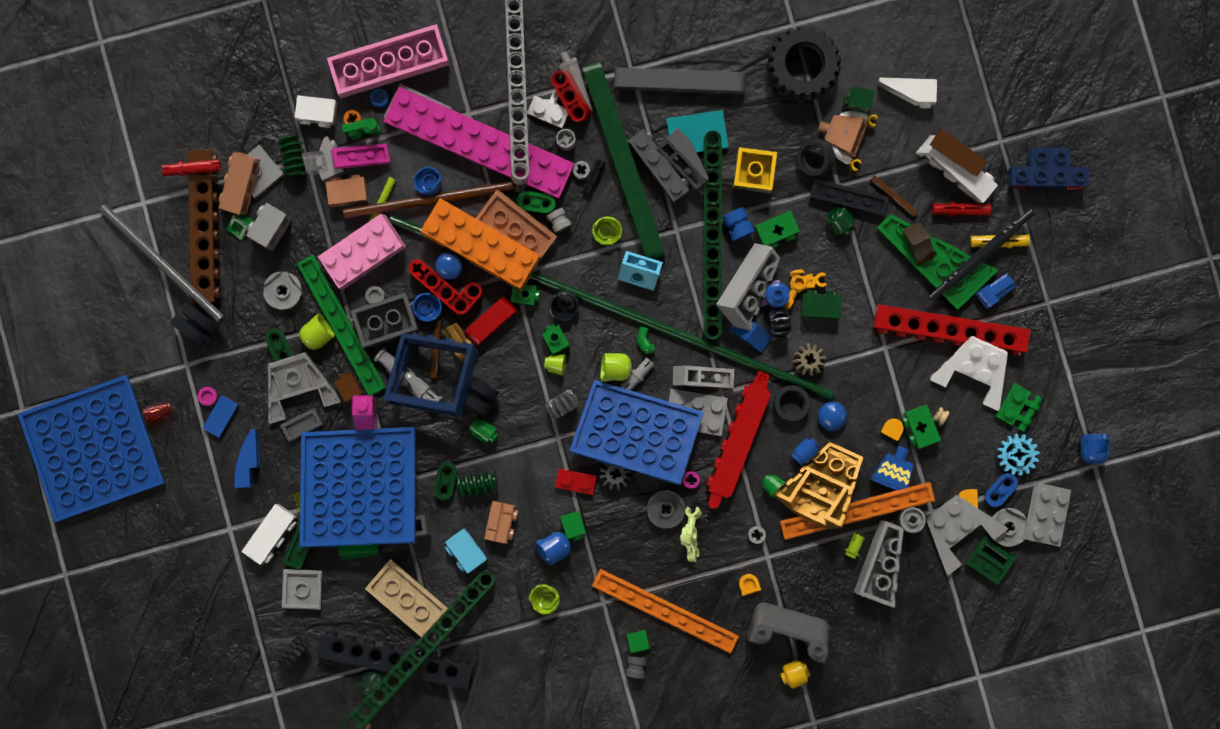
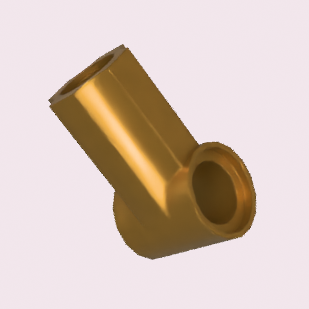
M457 323L443 331L447 338L455 340L456 343H462V341L471 343ZM455 353L461 363H464L466 355Z

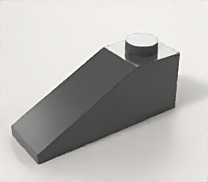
M676 128L657 147L660 153L695 189H698L709 179L691 141L679 128Z

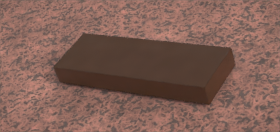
M943 129L938 130L930 143L932 148L974 177H978L987 162L986 159Z

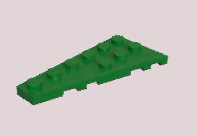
M892 214L889 215L877 227V230L935 289L942 284L941 282L971 257L946 242L929 235L935 258L916 265L902 232L903 229L910 227L911 224ZM982 262L949 291L946 290L941 295L955 310H958L998 269Z

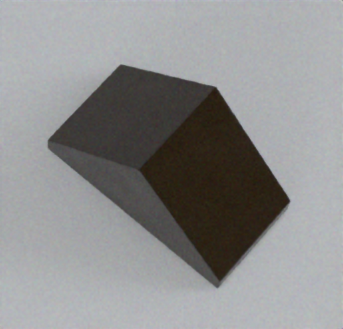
M921 223L902 230L916 265L935 258L931 238Z

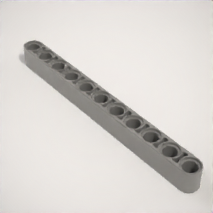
M504 0L511 179L515 184L521 185L528 180L529 175L522 0ZM514 5L518 7V10L512 11L509 7ZM514 23L517 24L519 28L512 29L510 25ZM518 42L520 46L515 48L510 43ZM518 60L521 64L514 66L511 64V61ZM518 78L521 80V83L514 84L511 80ZM517 96L520 97L522 101L516 103L512 100V98ZM520 115L523 120L515 121L513 116ZM519 133L522 134L524 138L521 140H517L514 138V135ZM521 152L524 154V157L519 159L514 154ZM523 171L525 176L517 177L515 172Z

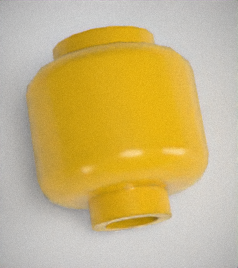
M800 660L785 664L783 666V673L780 674L784 685L788 683L791 688L806 684L808 677H810L805 662L802 663Z

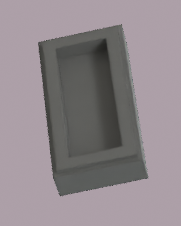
M313 408L280 426L288 442H291L301 437V432H311L323 426V423L316 409Z

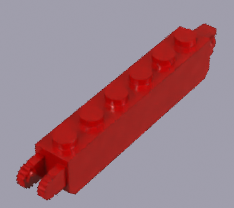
M759 371L753 382L748 387L744 386L741 397H744L742 404H737L734 412L737 417L735 422H730L727 430L730 433L728 440H723L720 450L723 451L720 458H716L713 468L716 469L713 476H709L706 486L709 487L708 491L711 492L708 506L711 509L719 506L722 497L727 498L733 493L770 398V392L767 390L770 375Z

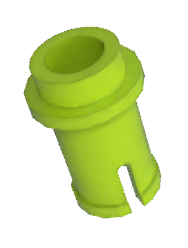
M854 533L848 548H845V555L856 559L859 556L858 552L865 538Z

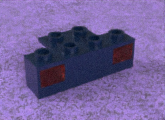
M1031 147V150L1027 151V166H1012L1008 169V188L1084 190L1089 187V167H1070V148Z

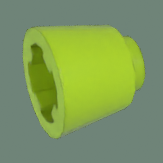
M550 355L549 358L546 357L544 368L548 369V372L564 376L566 355Z

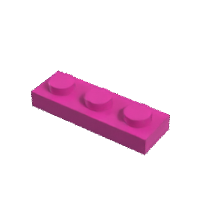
M387 143L332 148L330 151L334 169L389 164L390 162Z

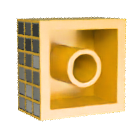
M739 147L733 188L771 193L777 152Z

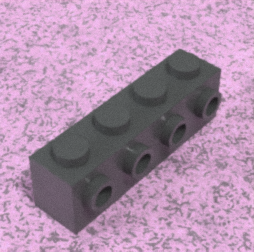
M643 129L630 138L628 144L671 202L675 204L689 193L688 187L690 185L684 177H679L676 173L678 170L657 149L654 143L655 138L651 132L648 131L646 133Z

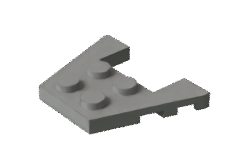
M306 352L268 364L269 424L286 419L280 400L318 389L324 407L341 402L339 395Z
M955 495L926 518L947 575L962 565L950 548L979 525L985 528L993 540L1008 530L1005 525L999 523L958 495Z

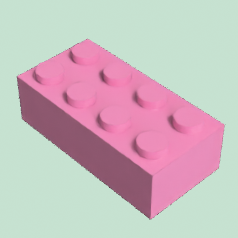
M380 214L319 255L318 258L338 289H345L405 249L406 245L387 216Z

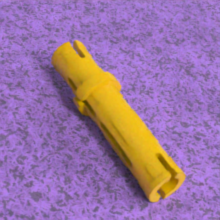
M1029 234L1013 235L1009 240H1018L1017 242H1005L1000 247H1007L1008 249L1017 246L1029 247ZM996 235L971 236L970 246L971 248L983 247L988 242L982 241L991 240Z

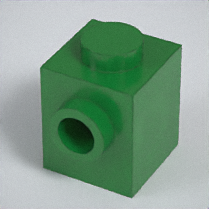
M552 324L544 328L545 332L542 333V336L553 355L570 347L559 325L555 326Z

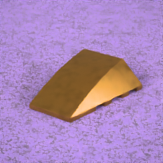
M829 442L812 458V461L800 470V473L795 478H791L786 483V486L781 491L778 490L774 495L793 513L826 529L842 528L863 457Z

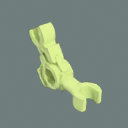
M687 507L685 513L688 516V523L683 527L680 539L681 544L686 546L688 561L696 562V557H699L700 554L697 548L695 522L701 516V510L699 507H696V511L691 514L692 510Z

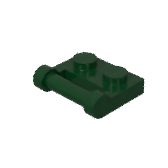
M983 535L965 564L996 585H999L1017 556L1013 553L1009 554L991 542L989 537ZM984 546L1006 560L1004 565L982 551Z

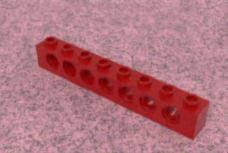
M879 304L875 309L872 328L877 329V333L888 334L891 331L896 332V336L907 337L909 334L915 335V339L918 340L933 338L934 342L945 344V341H951L955 346H962L968 340L965 335L967 329L973 330L974 337L985 342L987 341L984 335L986 332H990L993 335V340L987 343L1002 350L1010 351L1009 354L1021 356V353L1027 352L1031 330ZM892 316L899 320V324L896 327L892 326L889 322ZM910 320L917 322L916 330L910 329L908 325ZM929 323L936 325L935 333L928 331L927 326ZM948 326L955 328L954 336L947 334L946 329ZM1005 335H1008L1012 338L1011 345H1006L1004 343L1003 339Z

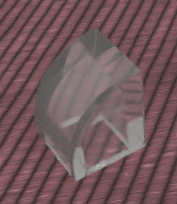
M323 151L302 153L306 172L310 176L329 171Z

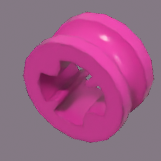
M689 471L684 474L682 482L687 488H695L698 486L700 478L697 473ZM689 474H692L697 479L696 483L693 482L694 485H689V482L685 481L686 477L689 478Z

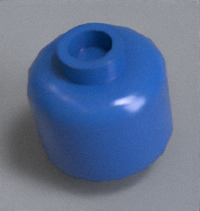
M772 283L765 291V301L772 308L783 307L790 299V291L783 283Z

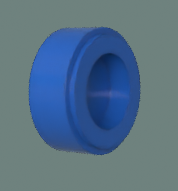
M375 89L370 94V102L376 108H384L389 103V95L384 89Z

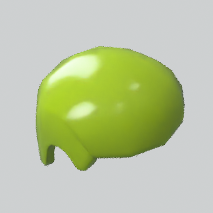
M606 216L599 218L594 223L592 234L594 239L601 245H612L621 238L622 227L615 218Z
M538 585L532 589L529 601L536 612L546 615L552 614L558 609L560 596L555 588L549 585Z

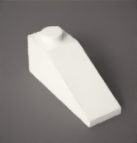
M879 78L877 81L878 86L914 105H920V108H931L936 103L937 79Z

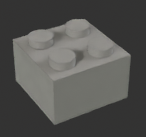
M266 202L265 206L262 205L257 211L258 217L255 222L252 221L249 224L246 236L273 251L292 219Z

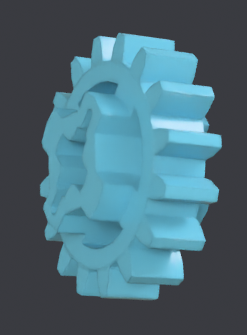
M1014 434L1013 439L1007 436V442H1000L1003 447L997 448L1001 455H997L996 458H1001L1002 460L999 465H1005L1004 471L1010 469V474L1012 475L1016 471L1018 476L1022 475V471L1028 474L1030 473L1029 467L1035 469L1033 462H1039L1035 455L1040 453L1034 450L1037 444L1031 445L1032 438L1025 440L1026 435L1024 434L1020 438L1018 434ZM1022 443L1025 444L1029 450L1024 449L1022 447ZM1012 444L1010 451L1006 452L1008 446ZM1017 451L1019 453H1025V455H1022L1019 458L1010 456L1011 454L1017 453ZM1027 457H1030L1028 463L1025 466H1023L1024 461L1027 459ZM1007 459H1010L1015 467L1011 466Z

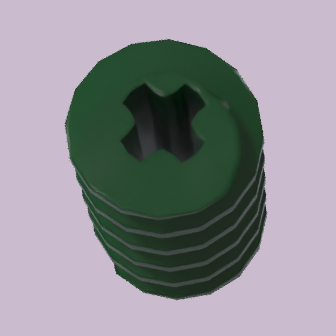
M286 136L278 140L279 144H282L279 150L284 152L280 155V158L284 159L281 165L286 167L282 170V173L286 174L285 177H297L307 174L306 171H301V168L305 167L306 164L300 163L301 160L305 159L304 156L299 155V153L304 151V149L298 148L299 145L303 144L302 141L297 140L300 136Z
M487 470L486 476L480 471L477 478L473 472L470 479L467 474H464L463 480L457 475L459 493L464 499L467 497V493H469L470 497H474L475 491L478 496L482 495L483 490L486 495H489L490 489L494 494L497 493L498 479L496 470H494V475H491L490 471Z

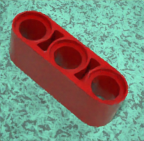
M556 71L552 75L551 81L569 116L576 122L588 120L591 116L590 107L572 74L568 71ZM561 74L565 76V83L563 85L559 82ZM570 91L575 95L573 101H570L568 98ZM579 108H582L584 112L582 118L577 115Z
M503 296L464 331V334L477 347L517 312V309L506 296Z

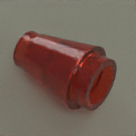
M169 402L147 405V408L142 409L147 423H155L173 413Z

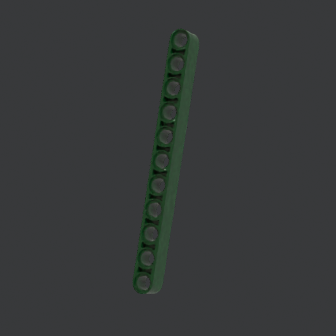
M599 61L584 66L582 71L644 255L654 260L666 257L602 65Z
M712 130L707 132L703 139L704 170L707 175L715 174L717 176V182L710 183L707 180L703 183V334L708 340L717 339L722 332V311L717 306V302L722 296V139L717 131ZM715 136L717 143L715 145L709 144L707 137ZM715 155L717 163L710 164L707 161V156ZM715 193L717 201L710 202L707 199V194ZM715 212L717 220L710 221L707 218V213ZM715 231L717 239L713 241L708 239L707 233ZM715 250L717 258L714 260L709 259L707 252ZM709 269L717 271L715 279L708 277L707 271ZM709 288L717 290L715 298L708 296L707 290ZM709 307L717 309L716 317H710L707 314ZM709 326L716 327V336H710L707 333Z
M483 571L471 582L344 722V729H348L349 723L353 721L358 723V729H365L493 589L495 578L491 572ZM483 577H490L492 582L489 585H483L481 579ZM471 591H476L479 594L474 600L468 598V594ZM458 605H463L466 609L464 613L457 614L455 608ZM446 619L452 621V626L448 629L441 626L442 622ZM431 634L439 636V640L436 643L428 641ZM419 648H423L426 651V654L421 658L415 656V652ZM403 664H412V670L410 672H403ZM393 677L399 679L396 687L388 685L389 680ZM378 692H383L386 695L382 702L375 700V695ZM364 707L372 708L371 715L367 717L362 716V709Z

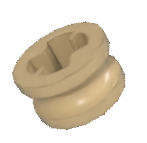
M940 407L933 418L934 423L938 422L941 427L948 417L949 411H943V408Z

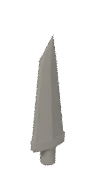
M567 51L560 53L563 63L559 65L560 70L568 71L572 74L590 110L593 111L576 57L570 59Z

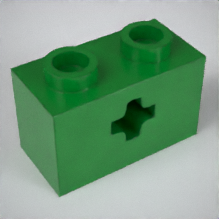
M791 210L754 227L761 245L772 248L779 246L778 242L782 240L789 242L796 239V234L800 232ZM775 227L782 229L780 236L777 233H773Z
M923 405L903 413V424L905 428H909L911 433L909 439L912 446H916V449L941 441L928 405ZM918 422H919L920 425H922V424L924 425V428L922 429V433H921L920 430H918V431L916 430V427L918 426Z

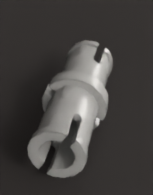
M645 358L636 370L633 369L631 371L630 377L620 386L632 391L640 381L644 380V376L655 365L648 358Z

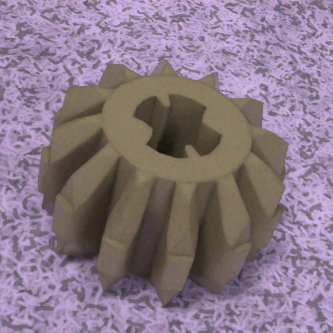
M807 343L806 350L800 346L799 350L801 353H794L799 359H794L793 363H800L796 370L804 368L802 375H805L808 370L809 376H813V369L816 373H820V369L817 366L825 367V364L820 362V360H825L826 356H819L823 349L816 352V344L811 350L810 344ZM812 355L814 363L807 364L805 356Z

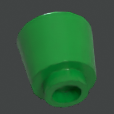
M769 474L762 481L763 488L772 499H776L774 494L786 486V482L775 475Z

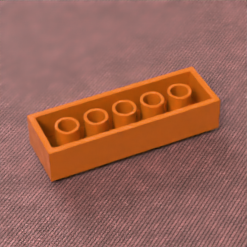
M441 198L421 229L423 236L519 291H522L541 260L539 254Z

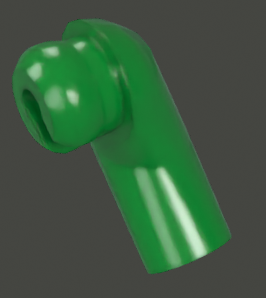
M640 326L636 341L637 345L643 353L652 354L655 351V346L647 339L649 328Z

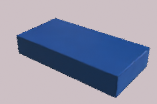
M221 395L202 429L220 438L239 404Z

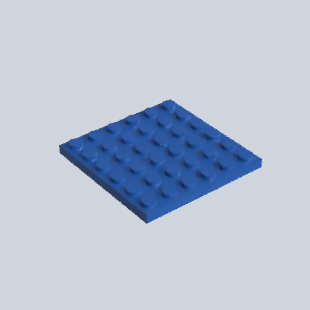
M128 375L18 413L54 522L62 521L165 484Z
M415 427L301 432V548L416 543Z

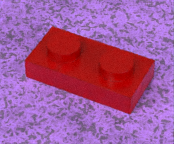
M559 469L555 487L593 495L596 476Z

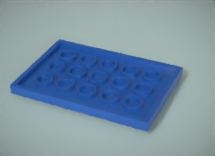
M594 380L570 448V453L681 486L704 412Z

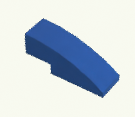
M251 429L242 445L236 464L234 488L253 487L252 468H260L258 429Z

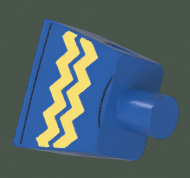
M898 446L895 456L889 453L885 454L870 480L895 491L908 488L913 468L912 463L905 461L909 450Z

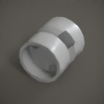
M915 507L902 509L897 516L899 527L904 528L903 531L911 533L920 531L926 522L924 513Z

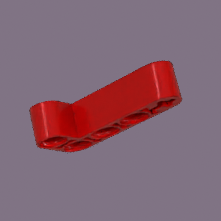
M416 259L409 264V272L460 316L468 314L483 296V290L477 283H469L459 293L423 261ZM416 265H422L421 269L426 273V275L423 276L418 271L414 273L416 271L414 267ZM430 277L437 278L438 281L435 286L428 285L427 282ZM472 287L479 289V294L476 297L469 296V290ZM445 289L452 291V295L448 299L442 297V292ZM465 302L466 309L458 311L456 309L457 303Z

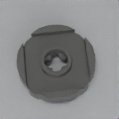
M669 490L659 491L649 499L647 514L654 525L661 528H673L683 520L685 504L676 492ZM663 504H665L666 506H671V508L669 509L671 512L670 514L661 513L663 509L661 506Z

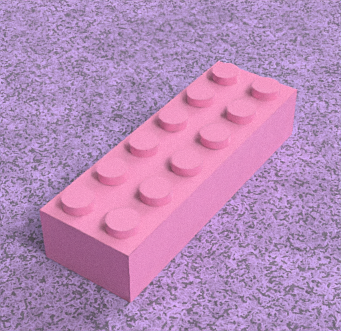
M437 24L327 58L340 98L450 65Z

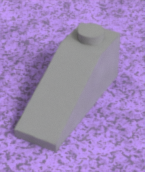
M673 366V386L734 388V369Z

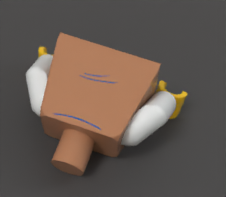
M856 110L834 115L831 123L822 121L819 125V132L826 134L825 141L832 146L835 157L843 163L849 164L850 169L853 171L858 170L853 166L855 161L862 164L861 160L852 159V157H856L867 126L869 128L876 126V124L871 123L870 119H878L877 115L868 117L867 114Z

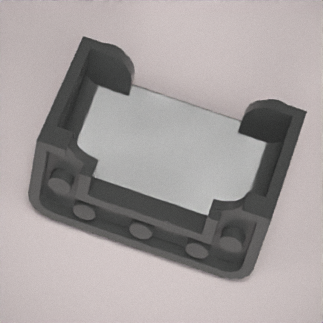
M762 602L755 607L746 636L749 641L763 644L769 641L772 631L805 640L810 657L825 663L829 640V625L826 621Z

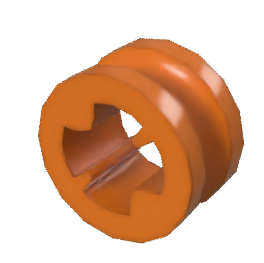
M355 110L347 111L344 115L345 124H348L350 115L358 117L355 121L362 120L360 114Z

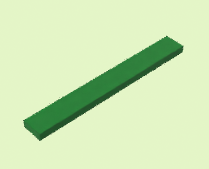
M311 255L296 263L368 396H374L386 389L382 378L366 349L362 347L359 336L315 256Z

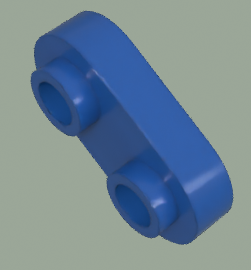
M1010 473L1002 474L986 491L984 496L986 503L992 507L1002 505L1017 488V478ZM1006 479L1010 481V485L1008 487L1004 485V481ZM992 494L997 495V499L995 501L991 499Z

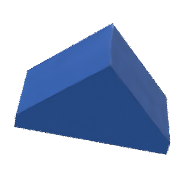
M753 321L751 322L753 324L751 331L734 326L731 328L730 331L760 353L771 340V336Z

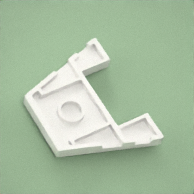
M971 336L936 373L934 372L931 375L930 380L946 387L955 370L990 386L983 404L999 411L1007 351Z

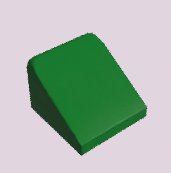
M234 214L226 230L240 240H243L248 233L246 230L252 221L254 222V220L245 214Z

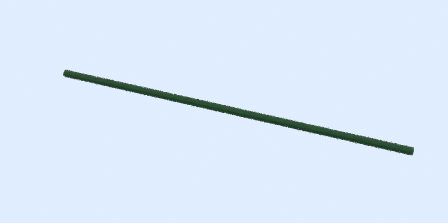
M390 215L389 221L393 226L430 240L422 235L421 226ZM533 271L529 278L533 282L558 292L569 291L583 302L754 370L766 373L829 400H832L835 391L542 274Z

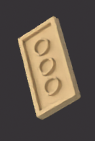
M391 559L365 588L421 637L448 609V607Z

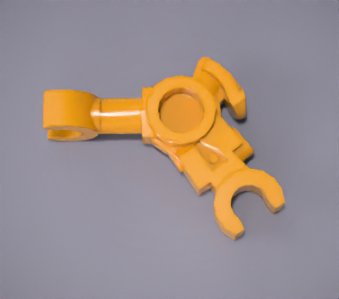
M804 270L790 272L792 277L790 281V299L782 308L789 310L797 293L803 290L815 288V285L819 288L825 287L827 284L820 283L818 280L819 277H825V273H819L813 277L812 274L801 276L800 274L805 273Z

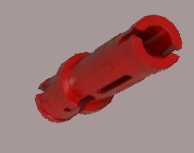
M216 159L163 164L162 175L163 177L174 175L183 177L186 174L221 171V161Z
M933 203L932 215H949V217H954L955 215L990 216L991 204Z

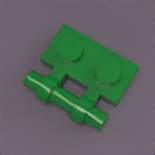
M1013 383L995 417L1011 426L1017 420L1021 422L1017 429L1025 432L1027 426L1030 427L1031 419L1035 412L1039 411L1042 398L1036 395L1034 400L1030 401L1028 397L1031 392ZM1026 405L1029 409L1025 416H1022L1020 412L1023 406Z

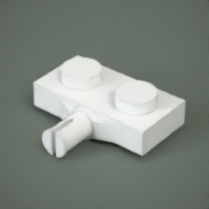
M553 90L550 100L534 96L527 112L529 115L560 128H563L568 116L567 110L557 104L559 95L558 93L556 94V90Z

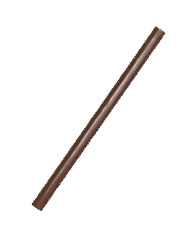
M510 181L343 209L345 218L436 204L440 198L448 202L494 194L496 190L500 192L514 191L515 188L514 182Z

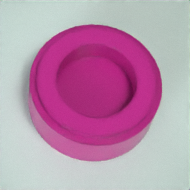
M204 387L198 392V400L204 406H212L218 400V393L214 388Z

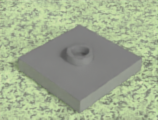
M260 145L247 154L261 159L252 196L255 199L284 175Z
M283 569L282 608L321 609L323 570Z

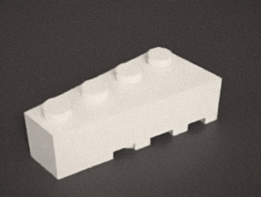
M930 135L916 153L920 157L923 155L930 159L929 164L934 168L944 170V176L954 183L957 181L959 183L957 187L974 201L984 203L998 186L994 182V177L987 172L984 173L982 170L978 177H974L932 148L930 143L935 135Z

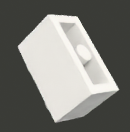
M297 95L295 119L301 125L311 126V123H316L319 127L330 128V125L335 126L338 103L333 99Z

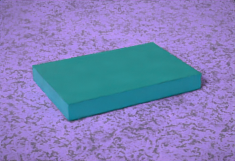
M723 110L666 118L668 135L676 128H679L691 141L696 153L703 152L704 136L712 130L717 131L721 135L722 149L729 148ZM709 136L707 141L709 144L715 145L717 138Z

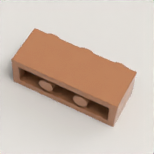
M241 152L233 153L230 156L228 173L223 181L224 189L219 196L220 209L239 215L247 214L261 159Z

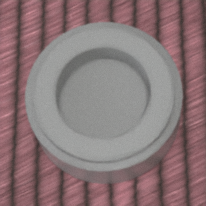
M372 286L366 291L365 297L368 303L373 304L385 300V293L380 287Z

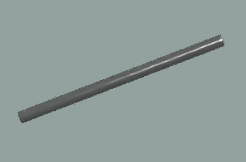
M106 204L99 208V212L217 323L224 320L225 316Z

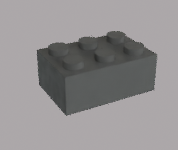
M406 293L351 310L358 336L364 349L400 338L402 333L410 334L419 331L408 294Z

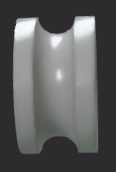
M584 161L577 162L573 167L574 176L578 179L587 178L590 173L589 165ZM578 166L586 167L584 175H581V173L580 175L577 174Z
M754 526L749 530L748 537L751 542L759 544L765 540L766 533L763 528ZM756 529H758V532H762V537H759L760 540L752 537V533Z

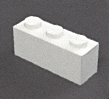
M275 504L241 552L260 565L265 562L268 564L274 556L272 552L275 547L279 548L284 542L285 538L283 536L287 531L290 532L296 525L295 519L297 517L281 505Z

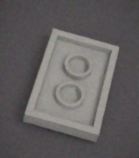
M671 389L669 402L704 412L699 433L722 436L728 398Z
M1034 482L1023 539L1061 546L1071 490Z

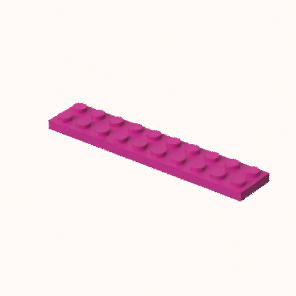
M398 88L384 123L511 178L510 140L508 134L404 88ZM528 143L529 175L528 180L524 184L559 199L574 163ZM516 152L514 156L521 159L524 157V154ZM519 170L515 172V175L523 177L525 173Z

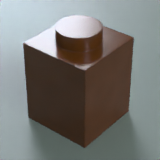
M345 372L337 377L338 380L334 382L345 403L353 401V396L364 395L352 373L348 374Z

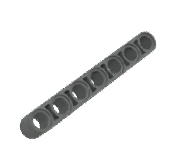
M615 68L614 88L620 90L722 94L745 93L746 73Z

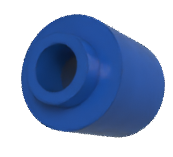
M805 438L793 450L794 453L791 456L802 466L804 463L807 464L819 452L817 449L819 445L813 438L810 440Z

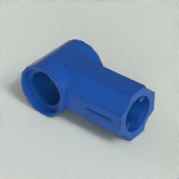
M1006 273L991 285L988 284L976 292L975 295L985 309H988L998 302L999 298L1016 286L1012 278Z

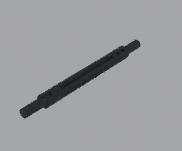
M1029 209L1019 219L1013 220L941 282L942 284L928 295L931 301L936 300L946 290L949 291L1022 229L1021 226L1035 215L1033 210Z

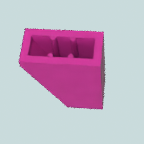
M353 396L352 416L356 430L377 429V397Z

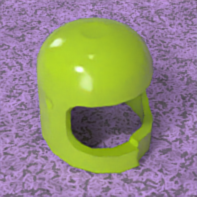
M320 314L313 317L299 332L302 343L311 350L320 349L334 338L335 335L331 326Z
M621 353L603 354L601 360V382L611 380L624 381L630 377L632 363L629 356Z

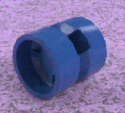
M744 207L722 217L725 226L730 228L728 233L733 242L755 232L752 223L747 221L748 215Z

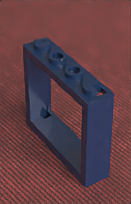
M414 332L413 334L402 333L384 400L391 405L462 417L479 351L473 346L474 344L467 343L466 341L456 343L455 340L449 338L439 340L432 335L421 337L420 334ZM412 345L466 355L453 404L399 394Z

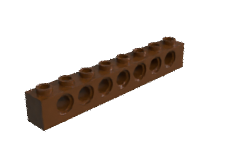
M211 149L188 150V162L218 159L217 154ZM215 171L206 172L203 175L200 173L188 174L190 284L211 304H217V299H220V288L217 287V280L220 279V270L217 268L220 253L219 249H216V242H219V231L216 230L219 214L216 211V204H218L219 198L218 193L215 192V185H218V175ZM207 184V192L201 194L200 187ZM207 203L209 206L208 210L201 213V205ZM204 222H208V230L202 232L200 229L201 225ZM204 241H208L209 248L202 251L201 244ZM208 260L210 265L208 269L203 270L201 264L203 261ZM209 279V281H210L209 287L206 288V289H203V288H202V282H203V280ZM191 298V303L197 304V303Z

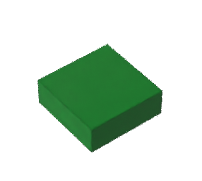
M645 630L627 634L631 653L650 649Z

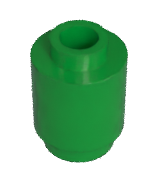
M476 418L469 428V431L472 432L471 435L486 445L489 442L493 443L498 436L496 433L497 428L484 419Z

